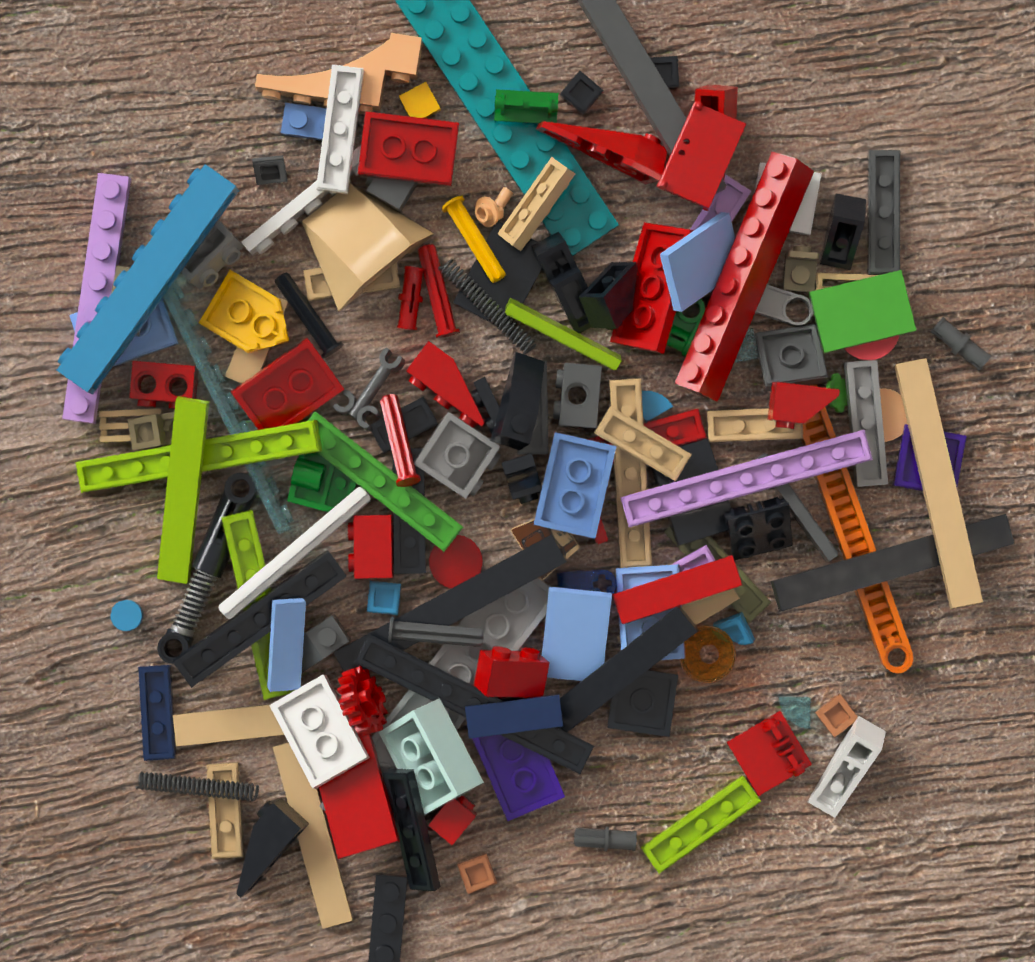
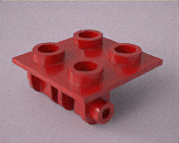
M781 711L727 741L729 748L758 796L792 776H799L806 771L807 767L812 765Z

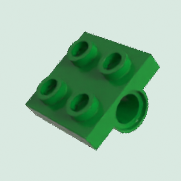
M317 452L302 454L297 458L293 469L287 502L329 512L356 489L357 483Z

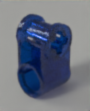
M579 570L556 573L557 586L559 588L601 592L600 588L594 587V582L598 581L599 575L603 574L606 580L612 581V586H608L606 590L608 593L613 594L617 588V580L613 573L608 570Z

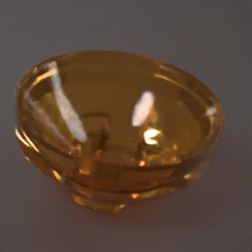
M714 626L697 627L699 629L698 632L684 642L685 659H679L684 672L695 681L702 683L717 682L725 678L734 667L736 661L735 644L731 637L720 628ZM706 645L715 646L719 652L717 661L712 664L705 663L701 658V650Z

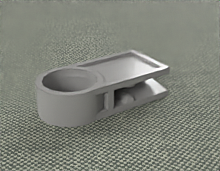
M767 285L755 314L796 327L803 326L811 319L813 309L811 301L807 297ZM797 299L807 305L808 316L805 320L793 322L787 317L786 305L790 301Z

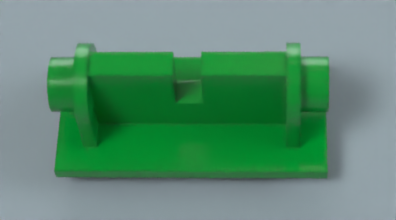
M496 89L494 121L537 124L546 121L557 123L559 93Z

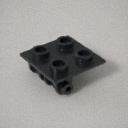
M777 496L773 499L762 501V505L760 501H757V511H754L751 503L747 504L748 513L744 506L729 508V512L724 513L725 523L729 527L731 555L734 556L735 560L750 558L755 555L793 546L789 502L786 503L784 498L779 499Z

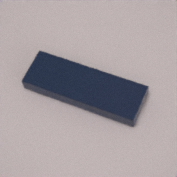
M171 665L140 666L138 671L144 761L176 759Z
M559 694L465 706L469 738L563 726Z

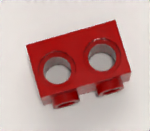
M132 361L129 398L138 400L137 406L156 408V402L169 403V409H175V402L178 396H175L172 391L173 383L178 379H184L187 383V390L181 397L196 399L199 368L191 365ZM152 376L156 381V387L151 393H144L141 389V383L144 378Z

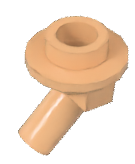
M503 187L495 200L487 196L479 198L475 205V215L478 221L485 227L496 225L498 220L503 218L504 208L514 193Z

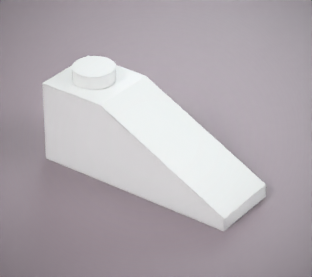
M858 716L843 738L811 794L808 803L835 818L881 752L886 731Z

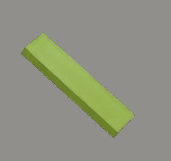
M510 298L505 307L506 315L612 370H617L622 361L620 354Z
M741 775L641 846V849L660 874L759 804L761 800L744 776Z

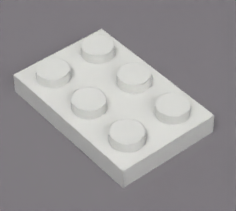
M324 674L269 705L313 789L320 787L370 758L353 726H349V717L343 716V711L338 702L339 698L327 675Z

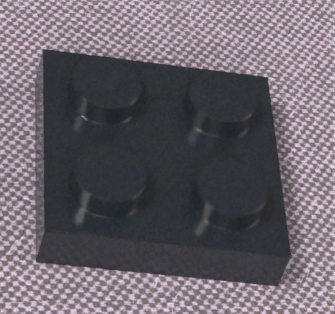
M647 670L611 698L607 728L670 737L678 674Z

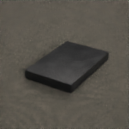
M498 221L491 230L486 242L504 269L506 276L500 281L492 283L476 258L467 277L471 276L467 284L474 280V283L470 286L471 288L475 283H478L474 291L478 287H481L478 294L485 290L482 297L485 294H488L486 300L492 297L490 303L496 301L493 307L499 304L497 310L503 308L502 313L505 311L510 298L524 304L542 268L531 247L537 241L530 239L521 251L498 235V232L504 225ZM463 291L458 292L453 304L491 323V319H488V316H484V312H481V309H477V305H473L474 302H470V298H466V295H463Z
M708 438L680 447L692 455L676 481L651 467L657 487L717 471L718 467ZM729 500L669 516L668 520L677 547L729 531V527L724 519V513L729 512V508H731Z

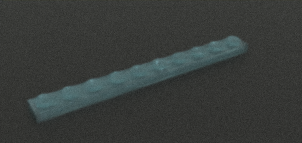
M175 280L163 296V299L230 435L250 432L251 430L245 420L239 421L235 410L239 409L238 403L231 392L226 394L221 384L226 379L219 365H212L208 357L212 350L204 336L199 338L194 326L198 325L197 319L191 308L185 310L180 300L185 295L178 281ZM266 461L245 464L278 535L292 530L290 522L294 521L293 516L286 504L280 505L276 496L280 493L279 487L273 476L267 478L262 468L267 465Z

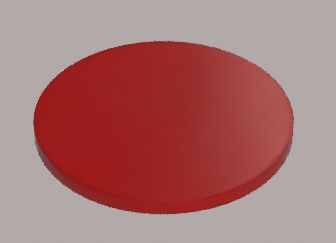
M461 535L456 536L445 552L435 545L429 557V567L433 577L440 584L448 588H453L481 572L483 558L479 547L471 539Z

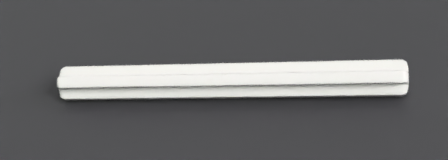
M357 487L224 600L218 607L221 613L229 620L234 618L371 500L369 494L362 487Z

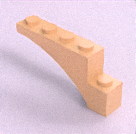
M391 33L390 39L365 56L343 65L364 69L359 114L365 115V111H381L386 75L391 76L392 81L399 83H409L410 79L417 80L423 46L421 37ZM332 69L297 76L257 74L255 87L258 92L262 93V97L267 99L280 100L281 96L292 97L293 102L303 105H311V101L323 102V107L327 108Z

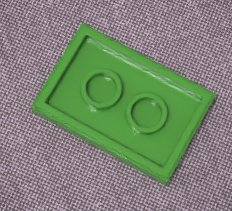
M902 270L809 292L823 353L916 331Z

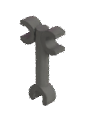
M387 347L380 353L381 366L357 399L350 391L344 390L342 393L349 399V404L346 407H340L335 403L333 406L341 415H350L356 419L358 424L366 431L373 429L365 422L368 415L374 414L379 418L382 416L380 411L373 406H369V404L390 373L401 370L405 364V360L401 356H398L395 362L388 363L392 352Z

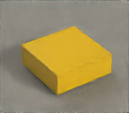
M427 82L399 95V99L409 117L426 119L441 111Z

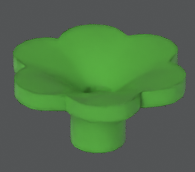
M834 373L831 376V380H828L826 388L839 389L840 393L835 400L829 403V406L834 407L837 413H842L845 406H847L845 379H841L839 373Z

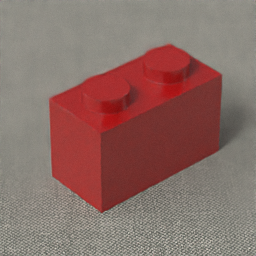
M393 515L353 516V522H348V541H354V553L348 554L349 572H354V579L394 578Z
M495 646L492 650H480L474 686L486 697H541L544 695L550 662L534 648L523 647L521 651H511L505 647Z

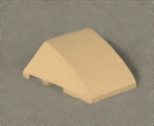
M349 183L348 194H335L302 221L338 312L361 295L363 289L407 253L411 254L434 235L431 231Z

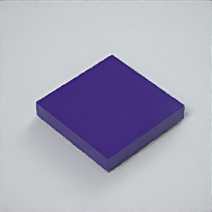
M905 424L892 486L923 491L909 427ZM944 432L957 487L967 436Z

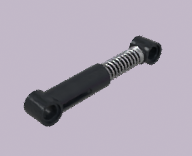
M235 473L225 482L223 494L192 565L197 572L193 573L194 578H190L193 582L189 583L190 589H186L188 594H184L186 598L182 599L184 603L180 604L182 606L181 609H178L180 613L175 614L177 620H173L172 627L167 629L166 634L158 642V655L166 663L174 664L172 660L178 657L171 655L168 651L167 646L170 640L177 639L181 642L183 647L182 653L192 647L195 632L193 628L197 627L196 622H199L200 612L204 611L202 607L206 606L204 602L208 601L206 598L210 596L208 592L212 591L211 586H215L213 581H216V578L222 577L230 558L225 532L222 531L223 523L221 517L230 514L234 503L237 505L233 514L249 511L258 495V483L249 474ZM239 480H245L250 487L249 493L245 497L239 498L234 493V485Z

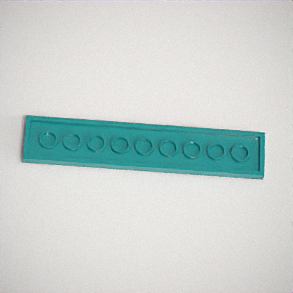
M396 0V4L418 37L422 38L424 46L523 195L529 190L551 157L575 173L568 187L562 192L549 214L542 221L550 236L559 232L566 241L572 256L617 228L619 226L618 222L565 144L536 130L537 123L494 121L496 89L530 90L471 1Z

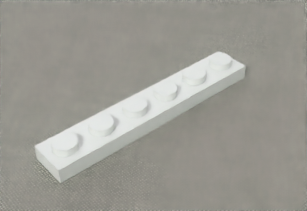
M361 145L353 152L351 175L354 173L358 176ZM317 181L314 182L245 238L242 244L252 255L256 252L259 254L264 253L274 244L272 241L274 237L281 232L284 235L289 233L298 225L296 220L305 212L307 215L312 214L322 205L320 201L329 193L332 196L337 193L316 190Z

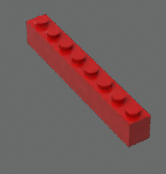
M771 152L675 381V384L692 393L716 402L720 398L814 174V170L798 159L776 152Z

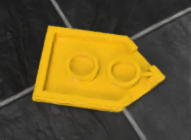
M229 270L201 317L199 324L247 353L288 342L289 337L281 299L234 271Z

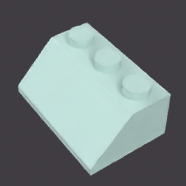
M440 698L411 711L378 732L397 769H414L424 815L484 783Z

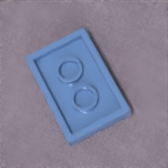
M555 432L534 525L595 539L616 446Z

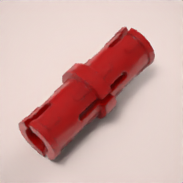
M405 266L402 294L399 293L398 296L401 304L397 328L417 330L419 302L422 303L423 296H420L424 268Z

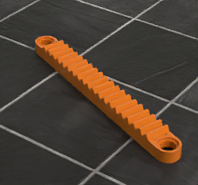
M826 407L803 424V438H801L804 446L836 437ZM847 467L814 476L822 495L823 503L826 506L831 526L834 529L835 537L838 540L839 548L843 554V559L846 560L876 551ZM885 581L855 590L881 664L889 672L898 674L907 671L913 663V652L888 582ZM899 648L905 654V661L902 665L895 667L889 663L888 655L891 650Z

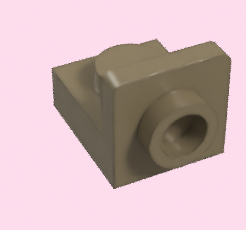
M793 246V251L789 250L785 253L782 290L801 293L815 291L816 267L819 253L812 252V247Z

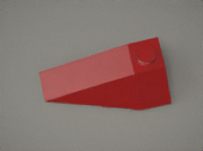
M546 121L539 123L536 127V130L645 185L660 181L668 152L661 145V140L651 134L645 133L642 136Z

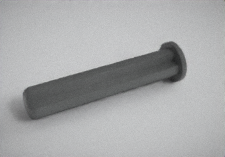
M391 617L388 642L405 640L481 647L484 631L480 628L394 621V618Z

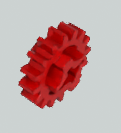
M362 666L342 672V677L338 678L341 687L337 688V692L341 695L342 699L338 700L343 711V716L349 717V726L355 725L356 733H362L363 736L383 730L382 725L387 723L383 715L388 714V711L383 706L386 699L384 692H381V686H376V677H370L369 670H363Z

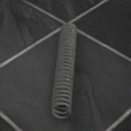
M450 259L442 267H438V271L442 270L445 278L449 277L452 285L456 284L459 292L463 291V295H466V298H470V302H474L473 305H477V309H481V312H484V316H488V319H491V323L499 326L498 330L506 333L505 337L513 340L512 343L516 344V347H520V351H523V354L529 353L536 347V344L532 345L535 339L529 341L531 336L526 337L527 332L522 334L524 329L519 330L520 325L515 327L517 322L512 323L513 318L509 319L510 316H505V311L501 313L503 308L497 310L499 304L493 307L496 301L490 303L492 297H489L487 300L488 294L482 297L485 290L478 294L481 290V287H478L474 291L478 283H475L470 288L474 283V280H471L467 284L471 276H468L463 281L467 276V273H464L459 278L464 269H461L456 275L455 273L460 269V266L451 271L457 265V262H454L448 268L453 262V259Z
M143 771L140 772L138 777L139 786H135L136 789L169 791L175 794L188 793L194 796L198 794L199 796L203 795L205 797L207 795L213 798L217 796L218 798H232L233 800L236 798L242 801L246 799L252 802L256 800L259 792V785L257 784L254 798H252L254 784L251 783L249 786L248 782L244 786L243 782L239 784L238 781L230 783L227 780L225 783L222 780L220 783L219 779L217 781L215 779L210 780L209 778L201 780L199 777L196 780L195 777L191 778L190 776L182 778L179 775L177 778L176 775L172 777L171 774L169 776L165 774L163 776L162 773L158 776L157 773L153 775L152 772L150 774L146 772L144 774Z

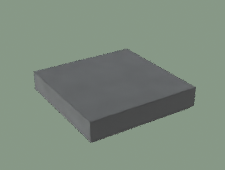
M816 324L755 333V343L766 392L771 391L772 382L800 385L828 382V373Z

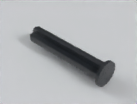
M286 272L275 279V284L324 352L321 357L323 359L338 351L343 346V343L336 342L289 273Z

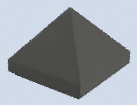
M283 155L252 159L257 185L288 182Z

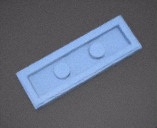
M303 598L272 600L267 688L270 692L297 690L301 687L306 601Z

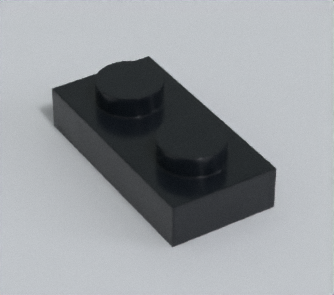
M483 377L473 382L476 389L471 391L478 408L485 406L490 416L485 419V422L492 434L499 405L486 378Z

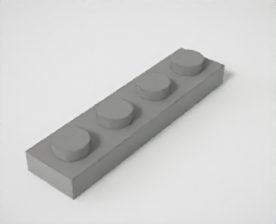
M877 360L844 363L850 433L865 430L873 459L853 465L855 487L887 485L888 475Z

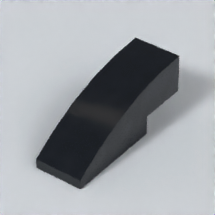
M557 232L531 247L572 329L580 334L591 328L579 296L588 286L574 261L566 241Z

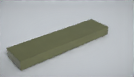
M669 526L664 533L677 546L671 526ZM711 536L678 546L685 556L707 544L715 560L728 557ZM737 566L743 586L734 588L740 599L730 605L738 613L742 612L749 624L772 602Z

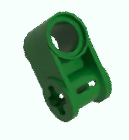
M701 299L695 302L699 308L698 315L695 318H687L679 311L675 313L667 346L680 351L684 357L687 355L705 312V306ZM671 335H674V336H676V337H678V338L683 339L684 342H682V341H680V340H678V339H676V338L671 337Z

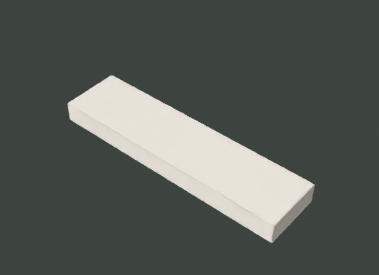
M332 64L316 190L348 194L364 75L363 68Z

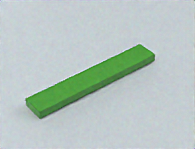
M315 411L308 421L317 420L322 451L317 453L445 552L463 529V526L412 486L398 487L396 485L398 475Z

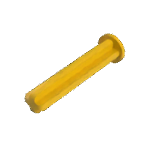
M457 196L452 198L442 206V211L450 214L492 283L500 281L506 276V273L463 205L464 197Z

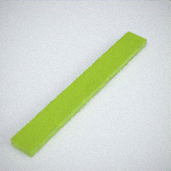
M317 420L205 439L202 472L322 451ZM171 445L75 462L81 493L168 478Z

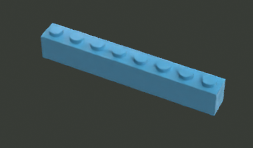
M204 164L202 169L196 168L187 181L189 187L184 194L181 195L179 193L175 196L169 205L171 212L166 219H160L154 225L150 232L153 237L146 246L141 245L132 257L134 263L127 272L123 270L114 281L113 286L116 287L109 298L104 296L95 308L97 315L91 323L86 322L83 324L76 335L79 340L72 349L68 347L58 360L60 366L57 371L86 392L94 394L240 191L233 183L206 164Z

